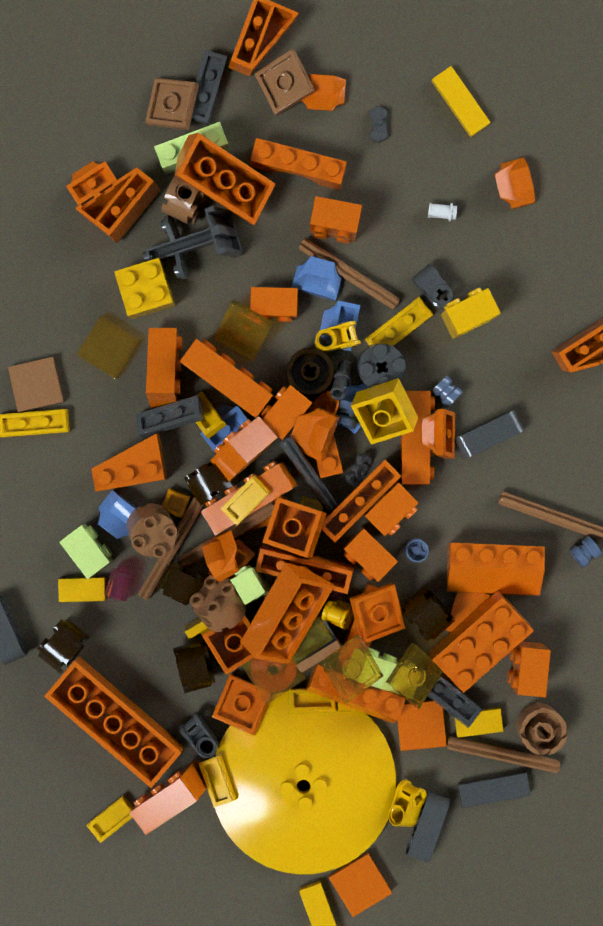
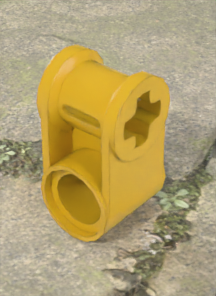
M356 321L320 330L314 340L316 348L323 352H329L360 345L361 341L357 339L354 327ZM328 335L332 340L331 345L328 347L322 346L319 342V337Z
M340 600L328 601L323 609L321 618L325 622H330L342 629L349 630L354 614L351 604Z
M407 779L402 780L396 788L392 805L388 811L389 822L393 826L400 827L416 825L426 800V790L413 786L411 781Z

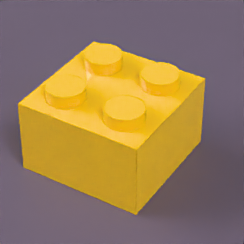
M159 258L114 271L126 313L130 319L175 306L163 263Z
M477 288L465 296V300L460 301L457 298L446 304L447 306L444 307L445 311L441 314V317L452 339H455L495 319L501 312L489 288L483 291L481 288Z
M399 378L356 392L351 404L371 445L413 432L418 420V416Z

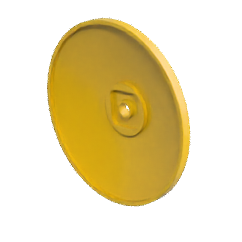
M289 689L281 692L272 693L256 735L249 734L231 725L225 731L215 756L222 755L237 799L215 807L228 836L253 860L266 867L285 873H323L337 869L359 857L375 842L388 821V811L396 791L394 760L384 734L368 714L361 711L337 712V704L336 712L289 713ZM301 780H306L310 783V788L307 791H300L297 788V783Z

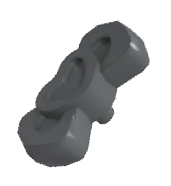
M375 107L369 111V116L373 120L371 125L373 130L369 134V138L378 143L388 138L386 125L388 111L382 107Z
M360 453L357 455L356 463L351 465V471L345 475V480L349 485L357 486L360 484V480L364 478L365 473L372 464V459L368 454Z

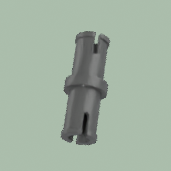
M348 360L339 362L338 370L332 378L333 386L330 394L336 400H341L345 397L346 388L351 382L350 374L353 366H351L352 363Z

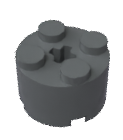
M378 343L366 347L360 353L357 360L359 378L368 387L397 378L401 382L405 374L406 363L403 355L398 349L388 344ZM377 362H385L384 367L386 370L384 372H376L378 370Z

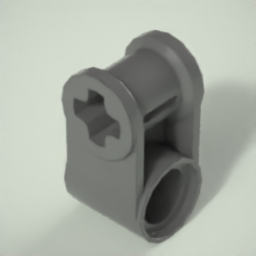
M428 264L412 278L415 286L435 307L442 309L452 301V289L431 264ZM438 292L440 294H447L446 301L443 299L437 300Z
M198 712L193 713V717L185 724L178 725L179 732L191 744L198 755L203 758H210L216 753L219 740ZM208 740L212 742L213 749L205 750L202 747V741Z

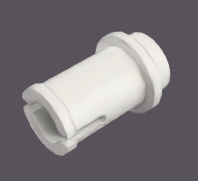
M429 203L428 218L448 219L450 222L451 219L456 220L457 206L453 205V203H450V205Z

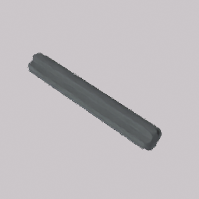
M286 436L280 441L281 447L325 511L332 513L338 507V504L293 438Z

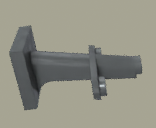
M215 206L206 208L205 213L209 227L184 237L180 236L174 218L170 215L165 216L161 220V227L164 233H168L171 241L146 249L143 252L144 261L156 258L162 261L175 257L174 273L177 278L186 279L190 277L186 257L187 252L215 244L217 255L233 258L242 256L243 251L231 211Z

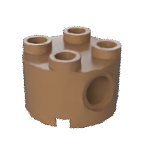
M174 176L164 198L167 199L168 203L167 205L162 203V212L184 223L195 224L200 215L198 209L201 203H206L208 196L177 176Z
M149 503L146 506L137 507L129 515L127 531L133 548L143 556L164 557L166 552L174 546L177 538V528L168 510L161 505Z
M213 575L208 576L204 580V586L200 591L193 594L190 598L193 610L210 631L223 632L222 629L226 627L231 629L242 620L246 613L244 602L228 578L219 583L214 579Z
M539 702L529 705L521 711L515 722L518 737L526 748L534 754H554L566 742V722L549 705Z

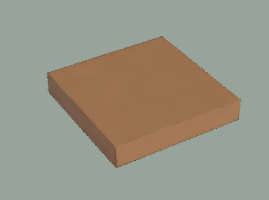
M291 49L255 73L274 115L277 116L315 92L294 49Z
M155 78L145 123L149 126L189 130L199 85L196 82Z
M54 357L8 367L18 412L64 402Z
M337 637L334 641L298 661L296 664L300 672L306 671L339 651L342 643Z

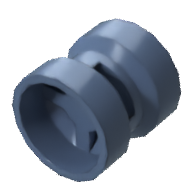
M448 375L431 390L435 396H441L442 404L446 408L463 393L459 387L451 386L452 380Z
M339 400L337 416L340 418L338 426L355 429L357 422L355 420L356 415L351 407L352 402Z
M589 536L582 540V546H573L569 549L573 558L582 568L589 565L591 557L597 559L602 555L597 544Z
M412 538L406 542L404 553L412 562L418 563L427 558L429 548L421 539Z

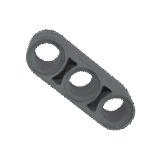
M512 410L456 437L455 442L463 459H467L525 430L515 410Z
M0 594V659L3 664L7 665L27 656L28 651L8 604Z
M427 791L426 800L420 811L418 822L414 825L408 841L406 856L429 863L449 808L450 799Z

